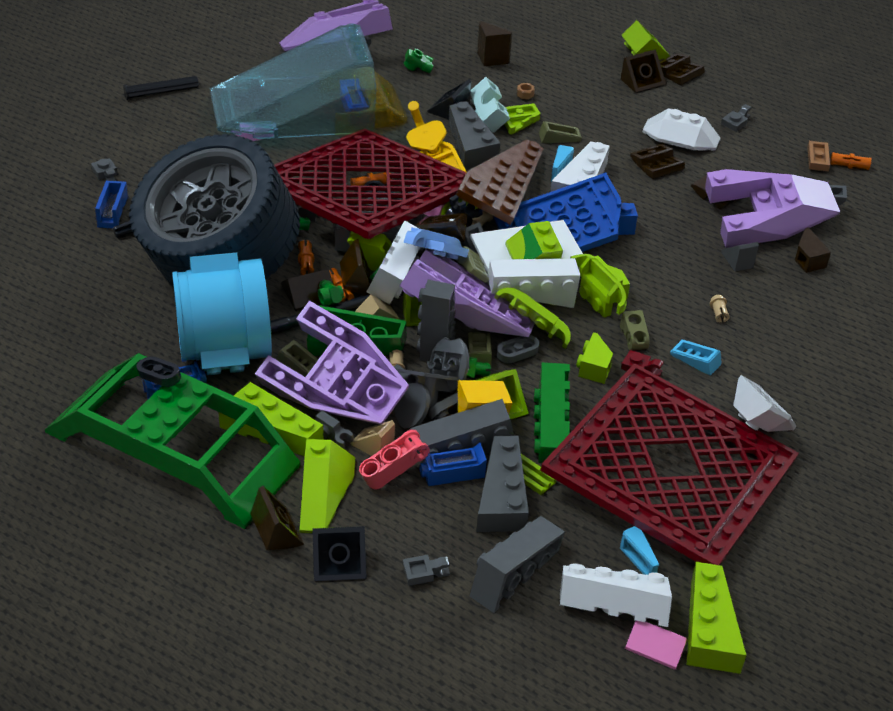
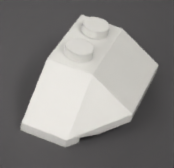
M668 108L647 120L643 128V133L656 141L691 150L714 151L720 141V136L705 117L681 112L677 109Z
M742 375L739 377L733 406L739 411L738 416L746 420L745 423L755 430L761 428L767 432L787 431L796 428L791 415L764 391L760 385Z

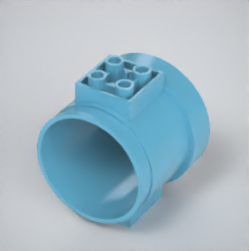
M237 253L190 257V270H186V272H172L182 362L195 359L200 360L201 369L207 371V375L221 374L222 369H230V373L243 372L245 367H248L250 364V359L267 358L268 355H272L268 296L261 259L238 261Z

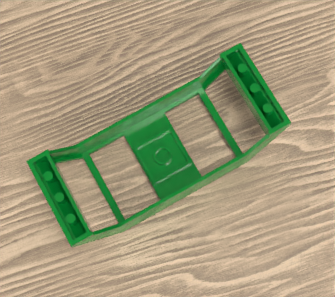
M140 353L105 372L45 429V433L63 442L69 436L82 432L201 489L224 515L225 520L243 529H246L253 521L251 510L258 489L264 486L275 495L301 465L299 459L257 406L180 372L181 379L172 387L161 386L122 425L94 413L121 386L125 385V381L139 376L137 363L146 358V356ZM203 406L235 419L236 421L199 461L165 446L201 411ZM246 424L257 429L272 449L229 496L207 469L206 465Z

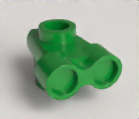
M419 49L407 50L404 61L407 69L415 71L419 67L427 73L432 71V57L426 54L423 55V52Z
M322 280L319 283L318 297L322 306H329L342 301L344 292L340 285L335 286L329 280Z

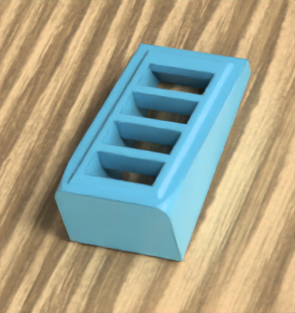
M558 146L552 168L551 181L573 160V147Z
M683 339L670 351L673 357L708 375H711L721 366V352L719 350Z
M633 526L623 531L620 549L642 574L657 573L659 563L642 530Z

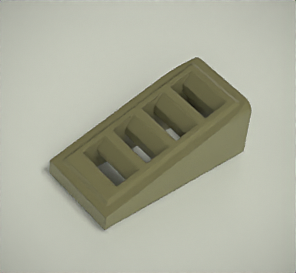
M543 121L539 131L542 143L581 142L582 140L577 127Z
M469 249L467 258L458 257L456 261L469 273L484 283L488 282L489 278L485 267L477 253Z
M469 332V357L477 358V362H486L491 366L490 333Z
M295 340L282 348L277 356V361L304 377L307 376L319 360Z

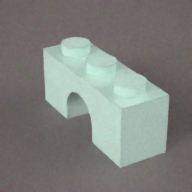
M485 77L471 89V101L476 107L475 112L490 131L495 132L510 119L506 107L498 101L502 98L498 86Z

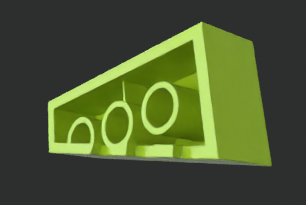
M248 383L234 395L257 406L293 453L305 457L306 439L324 440L323 424L255 384ZM218 412L220 428L228 430L236 420ZM246 424L238 431L240 435H250L259 438L260 442L268 444L257 429Z
M696 562L691 581L686 665L741 674L746 652L723 567Z

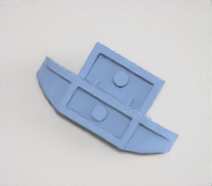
M411 227V231H407L404 243L432 249L434 255L458 260L459 256L466 258L468 256L469 249L463 248L457 238L429 230Z

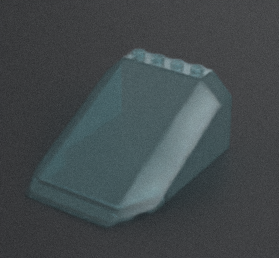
M353 23L332 29L210 88L217 129L221 132H230L236 135H241L243 132L253 134V138L257 139L352 134L364 128L374 132L376 102L374 63L360 25Z

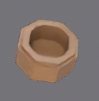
M522 83L517 86V96L521 99H531L534 97L535 89L530 83Z

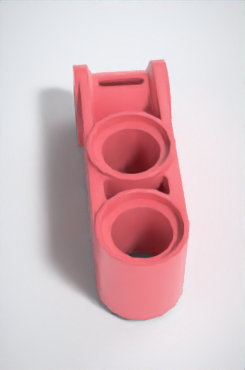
M408 430L401 437L364 460L359 467V472L371 489H380L416 463L424 460L428 456L430 448L420 440V435L416 430Z

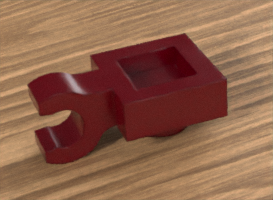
M630 350L621 364V369L628 371L635 363L660 377L663 372L660 369L664 362L660 359H653L651 361V356Z

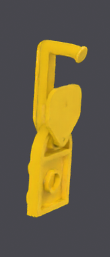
M411 101L408 104V109L411 111L417 128L407 133L406 137L410 147L421 150L420 153L466 172L454 146L443 141L447 134L443 123L435 120L425 124L419 111V103Z

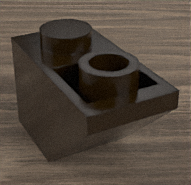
M805 228L797 249L796 263L805 273L827 268L831 251L810 228Z

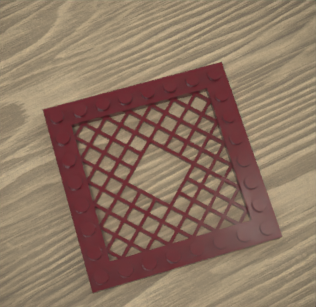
M365 128L274 164L297 205L365 239H371L393 227L403 224L404 221L416 218L425 212L446 204L450 201L451 197L456 195L467 173ZM374 159H385V161H374ZM360 165H372V167H365ZM346 171L386 172L387 186L346 185ZM404 172H415V174H404ZM332 177H343V179H332ZM390 178H400L401 180H390ZM302 183H314V185H304ZM317 183H329V185H317ZM405 185H416V187H405ZM419 185H427L430 187H419ZM317 190H329V192H322ZM332 190H343V192H332ZM376 191H387V193H376ZM391 191H400L402 193H391ZM332 197H343V199H334ZM346 197H358V199H346ZM361 197H367V198H373V199H361ZM391 198H402V200H391ZM346 204H358V206H347ZM361 204H373V206H362ZM362 211H374V213H362Z
M634 363L542 463L540 471L695 562L720 566L796 461L799 452L751 428L742 421ZM642 396H649L654 402H644ZM637 398L639 403H633V401ZM662 407H669L674 413L665 414ZM631 408H641L643 414L633 415ZM647 408H657L659 414H649ZM667 419H677L679 425L670 426ZM683 419H691L695 425H685ZM635 420H646L648 427H638ZM652 420H662L664 426H654ZM620 421H630L632 427H622ZM615 423L616 428H610ZM698 430L700 437H690L688 431ZM704 430H711L716 436L706 437ZM672 431H682L685 438H675ZM651 432L653 439H643L641 433ZM656 432H667L669 438L659 439ZM619 433L621 440H610L608 434ZM624 433H635L637 439L627 440ZM602 436H604L605 441H599V440L601 439ZM709 442H719L721 449H711ZM725 442H732L737 448H727ZM687 443L700 475L658 477L645 445ZM693 443H703L705 449L696 450ZM640 445L642 452H631L629 446ZM613 446H624L626 453H615ZM597 447H608L609 453L599 454ZM592 449L593 454H587ZM746 453L754 454L758 460H748ZM724 454L727 461L717 462L714 455ZM730 454H740L742 460L733 461ZM698 455H709L711 462H701ZM634 458H645L647 465H636ZM601 459H612L614 466H603ZM618 459H629L631 465L620 466ZM585 460H596L598 467H587ZM736 466H746L748 473H738ZM752 466H759L754 473ZM720 467H730L733 474H722ZM704 468H714L717 475H706ZM633 471L636 478L625 479L623 472ZM639 471H650L652 478H641ZM606 472H617L619 479L608 480ZM594 473H601L602 478ZM741 479H750V480H749V481L747 482V484L744 486V484H743V482H742ZM719 480L722 488H712L709 481ZM725 480H736L738 487H728ZM703 481L706 488L696 489L693 482ZM677 482H687L690 489L680 490ZM655 483L657 491H646L644 484ZM660 483H671L674 490H663ZM638 484L640 491L630 492L628 485ZM615 485H622L623 490ZM725 493L728 501H718L715 494ZM731 493L739 494L734 500ZM709 494L711 502H701L699 495ZM682 495H693L695 502L685 503ZM660 496L662 504H651L649 497ZM666 496H676L679 503L668 504ZM643 497L645 502L639 500L638 498ZM714 507L717 515H707L704 508ZM721 507H729L723 514ZM698 508L701 516H690L688 509ZM682 509L684 517H673L671 510ZM659 510H665L667 515L660 512ZM710 521H718V523L712 529ZM693 522H704L706 529L696 530ZM681 523H687L689 528Z

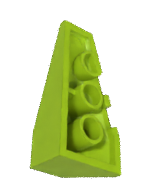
M306 439L300 533H312V528H328L336 514L340 501L343 500L349 484L354 479L355 457L332 440Z

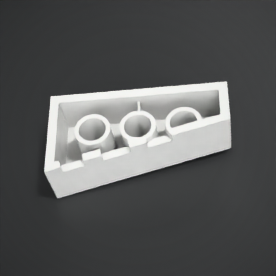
M591 141L551 181L550 192L603 174L607 165L610 146Z
M406 221L402 224L367 290V293L388 304L391 303L394 297L399 298L403 290L400 284L409 272V268L419 259L416 256L417 252L421 254L424 247L404 243L407 231H411V227L417 228Z
M575 258L490 260L488 281L492 294H496L500 289L506 287L515 288L524 292L536 302L574 308L580 272Z
M580 564L563 565L560 605L593 612L598 607L602 608L608 615L618 617L620 614L627 613L634 616L636 621L646 622V618L659 620L658 625L668 627L672 601L668 577H664L660 573L644 575L638 574L633 570L617 572L611 571L607 567L591 569L585 568V566Z

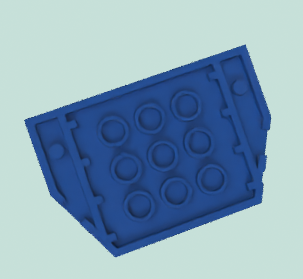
M603 173L521 202L511 225L493 216L498 230L526 226L529 223L564 220L580 250L584 252L618 239L622 201L607 173Z

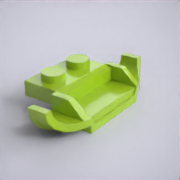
M579 254L570 256V258H575L577 266L580 267L581 284L579 293L581 297L586 299L593 309L598 311L604 318L611 315L612 305L615 302L618 304L616 313L618 315L622 314L627 306L626 293L622 286L623 280L598 255Z
M506 287L500 289L495 294V299L504 298L510 303L509 309H517L522 316L531 319L540 329L549 332V338L555 335L562 339V347L567 348L571 333L568 326L559 317L524 292L515 288Z

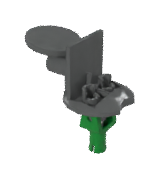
M444 337L433 349L430 362L427 361L429 373L396 368L400 373L413 374L416 379L415 383L409 384V388L395 407V416L399 425L410 429L421 424L428 410L437 404L439 391L452 393L458 389V380H465L466 377L474 379L475 375L489 376L490 372L486 371V369H491L490 364L477 362V358L469 357L467 346L462 339L449 340L447 337Z

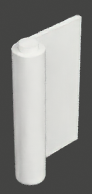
M564 220L550 222L563 249L561 259H569L570 256L583 254ZM525 226L470 234V238L484 264L487 275L490 260H512L505 242Z

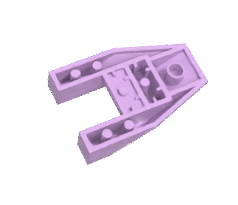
M363 0L362 3L325 13L321 11L314 13V16L308 18L280 42V47L284 51L392 30L389 8L379 4L377 0Z
M729 169L707 172L705 189L710 203L750 197L755 211L722 217L721 236L726 248L754 242L762 243L786 239L804 231L805 228H811L840 214L828 182L790 174Z
M426 248L421 258L416 260L400 284V287L403 288L407 295L419 298L420 289L425 288L428 279L455 284V318L472 329L476 328L481 331L529 337L535 325V322L528 317L522 316L517 309H509L510 303L506 299H495V294L491 293L490 285L486 282L484 283L450 258L434 255L432 249Z
M309 301L296 320L304 332L328 345L327 349L306 377L268 355L255 373L258 380L263 386L276 394L309 409L376 424L384 423L409 388L408 383L365 332Z

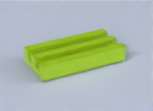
M521 454L523 473L526 474L524 475L525 485L542 495L557 480L541 472V467Z

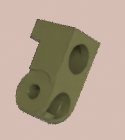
M624 311L620 328L627 339L629 350H647L649 348V333L643 311ZM636 317L637 320L636 322H630L629 318Z

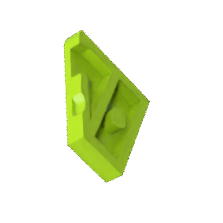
M535 103L506 107L510 119L504 125L509 134H514L540 120V112Z

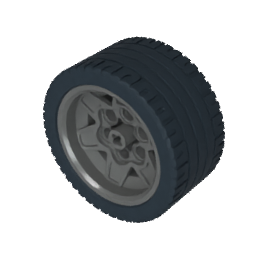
M218 134L212 137L198 138L196 141H189L187 144L179 146L178 149L170 151L160 161L158 160L154 164L155 166L151 167L148 173L144 175L142 181L137 186L138 189L134 192L129 212L132 232L173 288L172 272H186V270H190V257L237 253L238 261L261 259L266 281L270 278L271 274L277 271L278 267L284 264V260H287L299 234V211L289 190L266 151L256 142L248 138L245 139V137L229 136L228 134L220 136Z

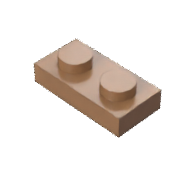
M809 141V169L829 171L828 143Z

